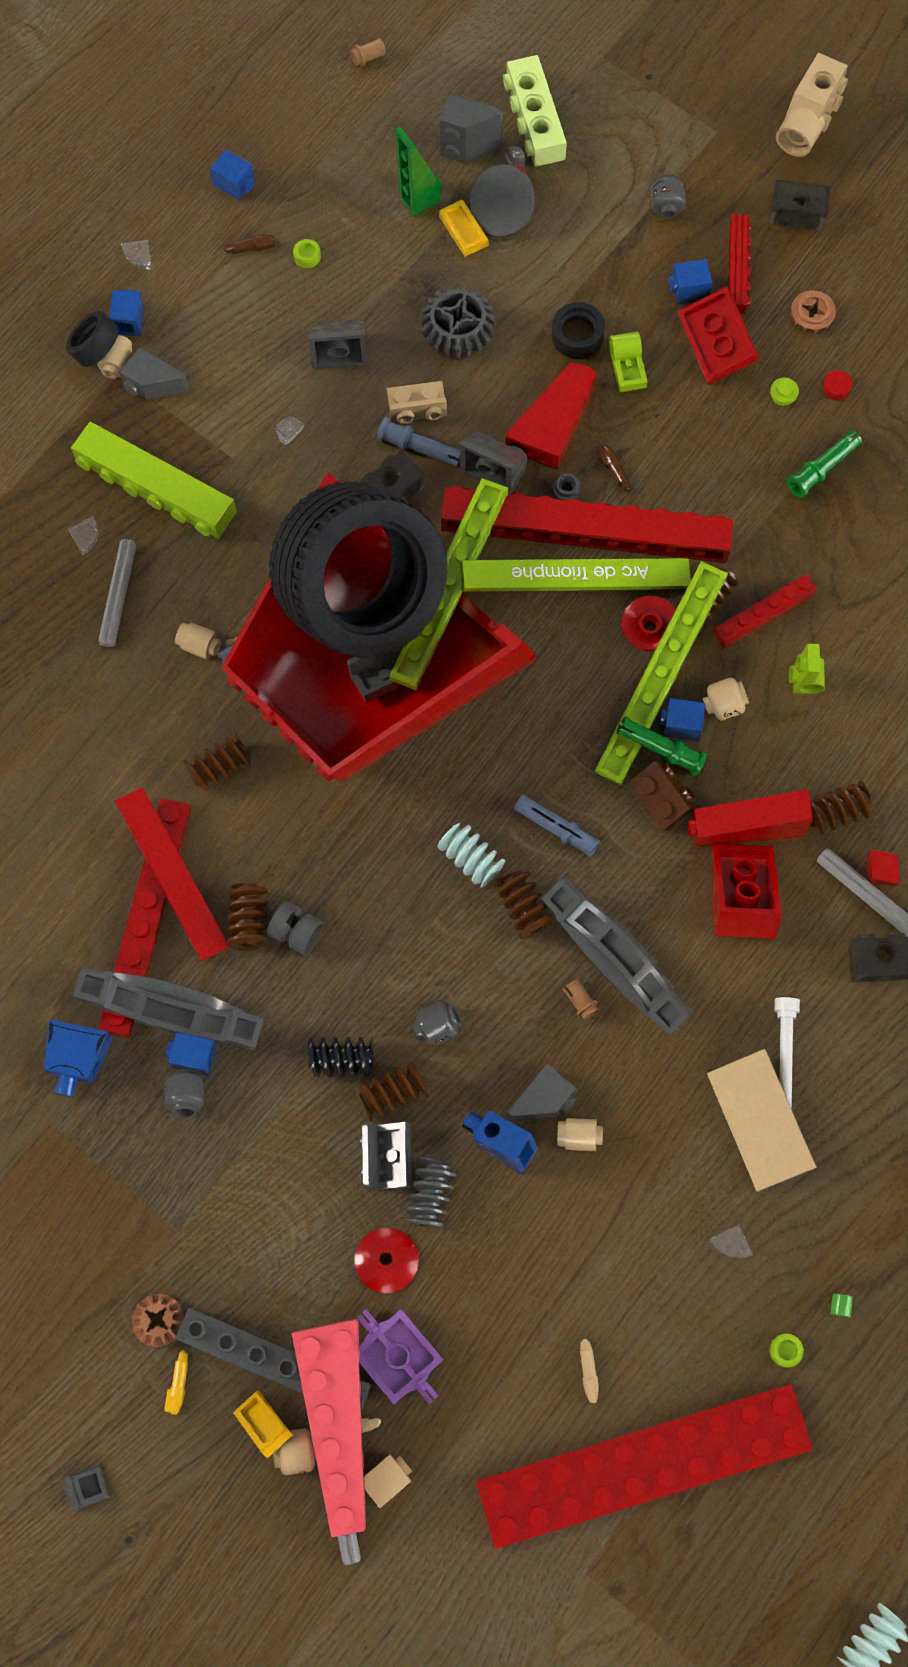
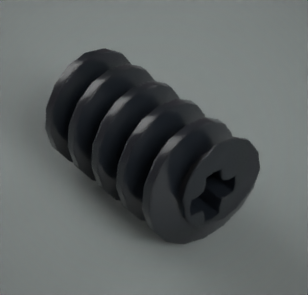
M321 1037L319 1046H315L313 1039L309 1038L308 1063L314 1077H320L323 1068L327 1077H332L335 1068L340 1077H344L347 1068H349L353 1077L358 1075L360 1067L365 1076H370L374 1055L372 1037L368 1046H365L362 1037L358 1038L356 1046L352 1045L350 1037H346L343 1046H340L337 1037L333 1038L331 1046L327 1045L325 1037Z

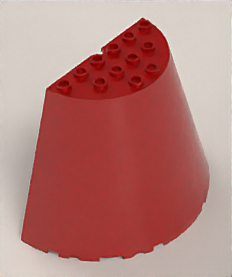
M328 472L319 488H324L328 484L340 481ZM367 526L351 532L332 551L324 572V592L332 611H350L365 605L379 593L385 584L391 567V547L388 537L381 526ZM269 578L221 668L229 675L226 681L239 692L243 689L247 693L244 699L255 709L259 708L263 712L261 716L272 726H277L281 730L279 734L290 744H295L299 748L298 753L308 762H313L318 767L316 770L329 782L333 778L339 782H344L528 667L537 659V656L503 623L499 626L462 594L418 690L402 686L366 703L353 683L348 669L347 660L353 657L331 650L290 621L282 612V607L277 604V598L273 595L274 589L271 587V579Z

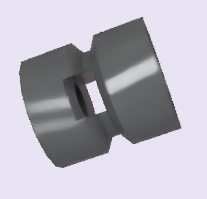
M284 901L272 917L267 929V935L280 943L288 941L289 948L306 956L317 942L323 930L324 921L310 913L303 915L300 907L289 901Z

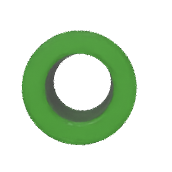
M832 1294L830 1315L851 1318L853 1297L843 1294Z

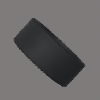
M573 302L560 308L552 322V341L555 348L562 355L572 359H583L596 353L604 340L605 321L601 312L585 302ZM572 320H583L594 327V335L585 341H573L562 334V326Z
M95 311L87 315L75 326L66 342V350L82 366L89 367L100 361L110 351L118 337L119 329L103 312Z

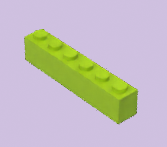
M92 422L88 423L71 447L76 459L75 462L86 471L91 469L99 473V476L110 484L115 482L121 485L131 496H141L153 508L157 510L163 508L170 512L174 519L181 523L188 522L194 525L195 529L205 536L212 535L219 539L237 513L234 499Z

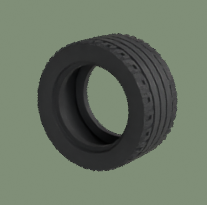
M357 481L328 484L324 488L320 487L314 492H310L305 498L299 500L281 522L280 528L272 542V551L269 556L270 584L274 589L273 595L277 598V604L282 607V612L298 628L331 650L349 657L372 658L373 656L387 655L414 640L433 619L442 601L447 581V555L444 551V543L441 540V535L436 531L435 524L431 523V519L425 516L422 510L406 500L374 485L363 484ZM367 526H381L388 537L391 547V567L385 584L379 593L365 605L350 611H332L324 592V572L332 551L351 532Z

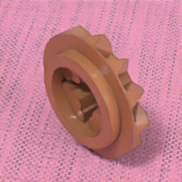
M815 290L799 294L794 299L791 307V316L795 320V325H801L804 331L812 329L815 333L819 329H827L834 321L836 315V307L833 300L827 294ZM817 305V314L810 318L809 311Z
M148 1295L137 1304L132 1315L133 1331L138 1339L148 1346H166L176 1340V1335L184 1319L183 1310L180 1304L168 1295ZM167 1308L162 1319L169 1328L156 1326L148 1331L153 1321L149 1318L150 1315L147 1312L159 1314Z

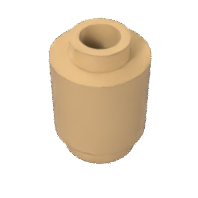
M118 335L110 351L98 361L97 366L104 376L111 379L121 377L119 371L133 353L131 348L132 342L128 338Z
M191 622L180 625L176 633L175 644L179 645L183 651L208 660L211 656L217 655L221 646V640L218 639V632Z
M567 1118L566 1121H558L557 1144L560 1147H565V1150L596 1151V1145L603 1144V1126H597V1119Z

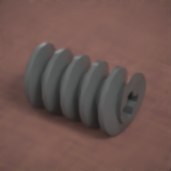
M420 1157L419 1162L426 1168L417 1169L416 1175L423 1180L413 1182L414 1189L420 1193L411 1194L409 1197L417 1206L407 1207L406 1212L414 1218L404 1219V1221L432 1229L441 1228L445 1224L438 1220L437 1216L447 1215L448 1211L442 1208L440 1203L450 1202L451 1200L443 1194V1191L454 1188L453 1185L446 1181V1178L456 1177L457 1173L449 1169V1163Z

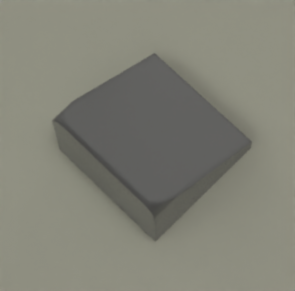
M100 1465L62 1479L72 1512L110 1497Z

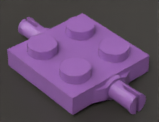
M368 1309L364 1310L362 1313L370 1323L361 1314L357 1317L369 1332L364 1342L359 1346V1363L394 1405L407 1393L415 1390L420 1393L428 1405L431 1404L433 1400L425 1390L434 1399L439 1394L435 1392L426 1380L431 1371L444 1359L401 1309L389 1320L381 1323L374 1319Z

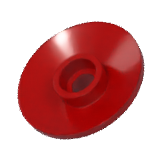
M643 596L635 599L626 607L622 615L621 627L625 638L638 649L656 651L676 609L670 602L657 596ZM651 624L655 627V630H646L645 626Z
M380 1228L370 1232L361 1240L355 1253V1269L358 1277L368 1288L379 1293H394L402 1290L410 1284L418 1270L419 1256L414 1242L404 1232L394 1228ZM385 1253L392 1256V1262L389 1265H382L380 1263V1257Z

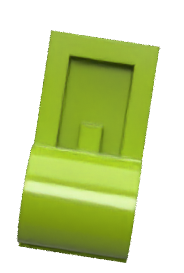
M635 331L609 336L608 346L619 392L647 388L648 381L642 360V345L639 332Z
M807 644L802 653L798 654L794 665L790 666L789 682L793 683V694H815L825 690L824 659L820 658L819 644Z

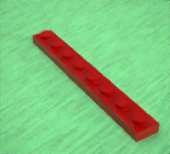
M161 798L157 814L178 853H180L191 812V805ZM145 858L114 972L147 977L167 898ZM103 1009L98 1030L130 1038L134 1019L105 1012Z

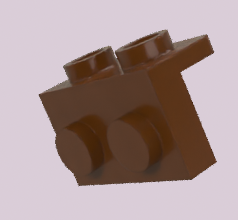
M654 761L628 784L661 830L666 831L686 814L694 812V809L699 807L695 803L697 798L692 790L687 786H683L677 778L679 776L677 769L670 765L669 762Z

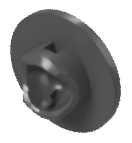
M496 165L485 170L476 180L470 196L472 215L483 231L494 236H509L521 230L529 221L535 204V193L530 179L523 171L510 165Z

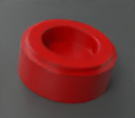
M841 370L829 372L823 382V392L833 400L846 398L852 388L851 377Z

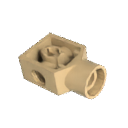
M818 52L794 92L786 117L776 133V141L786 153L796 157L806 156L809 154L820 133L827 130L832 119L830 114L832 111L837 112L843 101L841 94L848 82V78L845 77L848 65Z

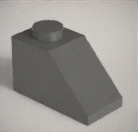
M141 347L135 351L119 371L124 389L131 395L136 396L138 394L146 400L186 393L189 389L184 373Z
M547 1064L507 1111L506 1117L510 1121L554 1118L560 1111L566 1114L577 1100L573 1097L577 1088Z

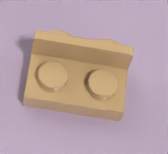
M442 381L387 388L392 423L408 424L414 420H437L447 416V401Z

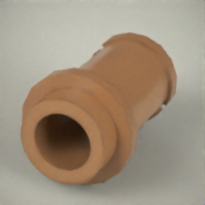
M380 38L362 46L357 44L354 46V49L350 50L354 65H360L361 67L365 66V62L386 54L384 43Z
M579 979L573 980L563 988L562 991L566 993L578 1012L576 1014L578 1017L582 1016L584 1020H587L599 1011L597 1000L591 999Z

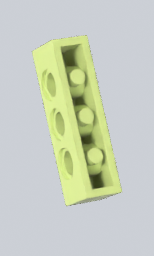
M538 55L508 61L507 74H503L505 90L510 91L512 95L510 96L511 109L513 113L517 112L518 131L520 135L524 134L525 136L524 148L527 157L531 156L534 167L566 160L567 142Z

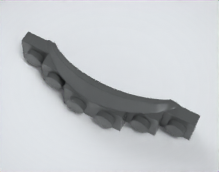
M567 877L561 878L542 898L546 905L555 913L559 923L595 966L631 1003L650 1020H654L668 1036L673 1034L693 1014L692 1010L673 991L676 987L656 967L658 962L617 918L611 919L591 897L587 899Z
M85 967L81 969L72 995L74 1000L102 1007L105 1012L134 1019V1023L172 1034L178 1032L207 1038L222 1045L229 1043L254 1051L256 1050L264 1023V1018L247 1014L232 1004L185 986L138 975L112 971L99 972Z

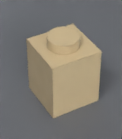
M390 1454L364 1476L365 1490L377 1506L382 1508L412 1481L408 1476L412 1470L401 1456L395 1459Z

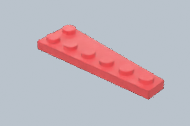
M358 1318L292 1332L331 1538L362 1532L366 1529L360 1401L361 1381L359 1374Z

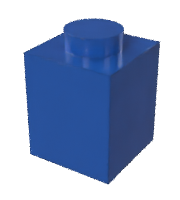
M225 150L210 168L213 185L238 200L245 193L250 192L255 184L252 164L228 150Z
M707 259L674 264L672 276L668 277V286L670 293L675 294L677 303L701 300L710 295L712 279Z
M130 289L122 291L113 290L109 319L117 325L119 329L118 335L141 336L145 310L141 292Z
M670 698L668 707L661 709L659 725L665 726L663 736L699 741L703 726L705 703Z
M176 1032L175 1039L170 1040L168 1043L166 1058L169 1059L168 1063L174 1069H189L193 1073L209 1076L217 1045L211 1039Z

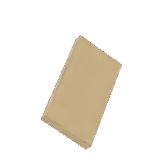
M766 1049L707 1073L757 1192L817 1168Z

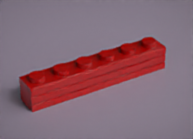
M732 214L729 230L728 288L740 314H745L746 307L750 306V297L747 296V292H750L751 283L747 281V277H750L751 266H748V262L751 261V252L748 251V247H751V237H748V233H751L752 222H749V215Z
M805 574L715 627L713 635L724 649L814 596L817 588L808 575Z

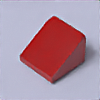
M870 850L867 854L868 881L872 885H899L898 855Z

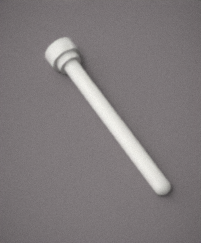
M781 997L775 998L774 1012L778 1013L777 1018L781 1019L779 1081L792 1109L793 1020L796 1019V1014L800 1013V1000L797 998Z

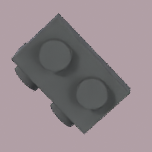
M403 647L379 657L357 658L355 656L347 660L351 679L366 703L404 686L389 679V675Z
M406 1122L383 1125L363 1124L360 1136V1145L363 1150V1165L360 1172L363 1187L378 1191L412 1188L411 1124Z

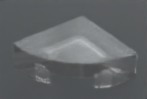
M517 146L506 148L505 156L510 166L517 164L524 170L525 154L522 149L517 148Z
M148 239L121 243L124 256L131 264L145 269L152 268Z
M294 416L283 419L276 425L278 440L284 445L290 443L304 429V424Z
M94 516L68 528L82 556L88 553L95 545L98 537V526Z
M739 1225L709 1239L712 1246L727 1257L741 1259L753 1255Z

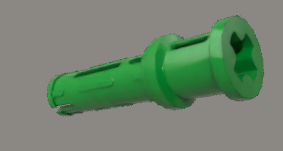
M850 430L816 460L807 461L801 471L796 475H790L786 479L789 490L796 497L804 498L812 486L820 484L825 480L826 473L862 445V439L859 434L852 439L856 432Z
M626 716L621 720L623 726L619 724L616 734L622 735L664 756L665 761L669 762L670 765L677 764L689 770V774L694 777L702 769L707 756L706 752H697L685 746L684 741L680 739L672 741L628 719Z

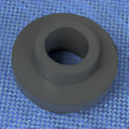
M562 474L553 483V493L559 500L577 499L581 493V483L572 474ZM570 487L572 491L566 492L562 488Z

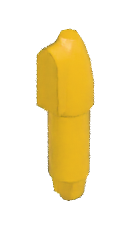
M185 1350L179 1353L178 1361L175 1362L172 1387L167 1389L165 1412L174 1415L178 1414L184 1401L189 1363L188 1354Z

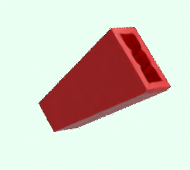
M570 362L507 432L505 444L520 448L524 454H527V459L558 470L596 386L597 371L592 370L586 365H577Z
M809 790L694 809L692 819H688L687 822L689 837H694L695 847L801 838L805 835L813 820Z

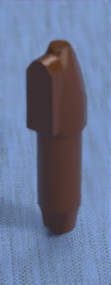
M255 235L251 238L226 244L224 251L227 253H237L254 248L258 251L275 247L274 235Z
M604 445L602 449L597 451L605 467L610 468L618 485L622 486L625 491H629L631 485L619 463V459L610 447Z

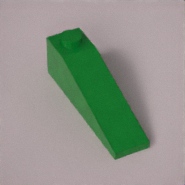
M399 126L395 128L399 198L415 217L441 202L442 183L438 175L431 171L416 146Z

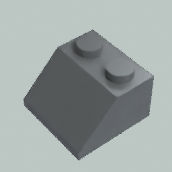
M451 94L440 118L441 155L451 160L468 162L500 149L502 146L503 110Z
M347 320L339 323L319 322L308 325V342L313 369L368 365L365 321Z
M475 431L464 438L460 443V471L479 481L483 478L508 487V494L514 491L527 468V454H524L516 446H508L499 442L491 434H482Z

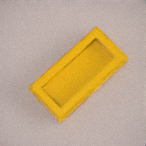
M463 199L439 210L440 219L464 257L489 246L488 238Z
M259 1390L233 1412L267 1459L293 1436Z

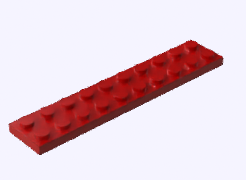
M788 1384L477 1480L476 1483L494 1547L497 1549L812 1451L813 1447L793 1386Z

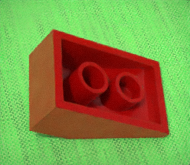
M712 845V917L714 936L776 939L782 917V909L772 846Z

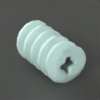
M458 823L442 837L437 845L438 849L441 851L447 850L446 857L448 859L456 858L455 866L459 868L464 866L463 873L466 876L473 874L472 882L474 884L481 883L480 888H483L498 875L506 860L501 859L494 862L493 860L497 852L493 850L486 854L485 850L488 843L484 842L478 846L476 843L480 835L477 833L469 837L468 834L471 826L468 825L461 829L459 827L460 823Z
M879 1603L877 1607L882 1617L871 1613L869 1619L873 1628L862 1624L860 1629L865 1638L853 1635L851 1639L856 1649L844 1646L842 1649L847 1660L840 1657L837 1658L846 1667H881L878 1663L880 1660L891 1664L892 1660L887 1651L890 1649L897 1653L901 1652L896 1640L898 1638L908 1642V1636L905 1632L907 1626L887 1607Z

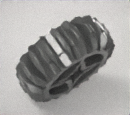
M457 284L455 290H450L446 286L445 293L436 290L435 298H428L427 306H423L420 322L424 338H427L429 347L435 345L437 353L445 350L447 358L451 353H455L459 359L461 353H466L470 358L472 350L480 353L482 345L488 346L490 337L494 335L496 318L494 317L493 305H489L488 297L481 298L480 290L471 293L470 286L465 290H461Z

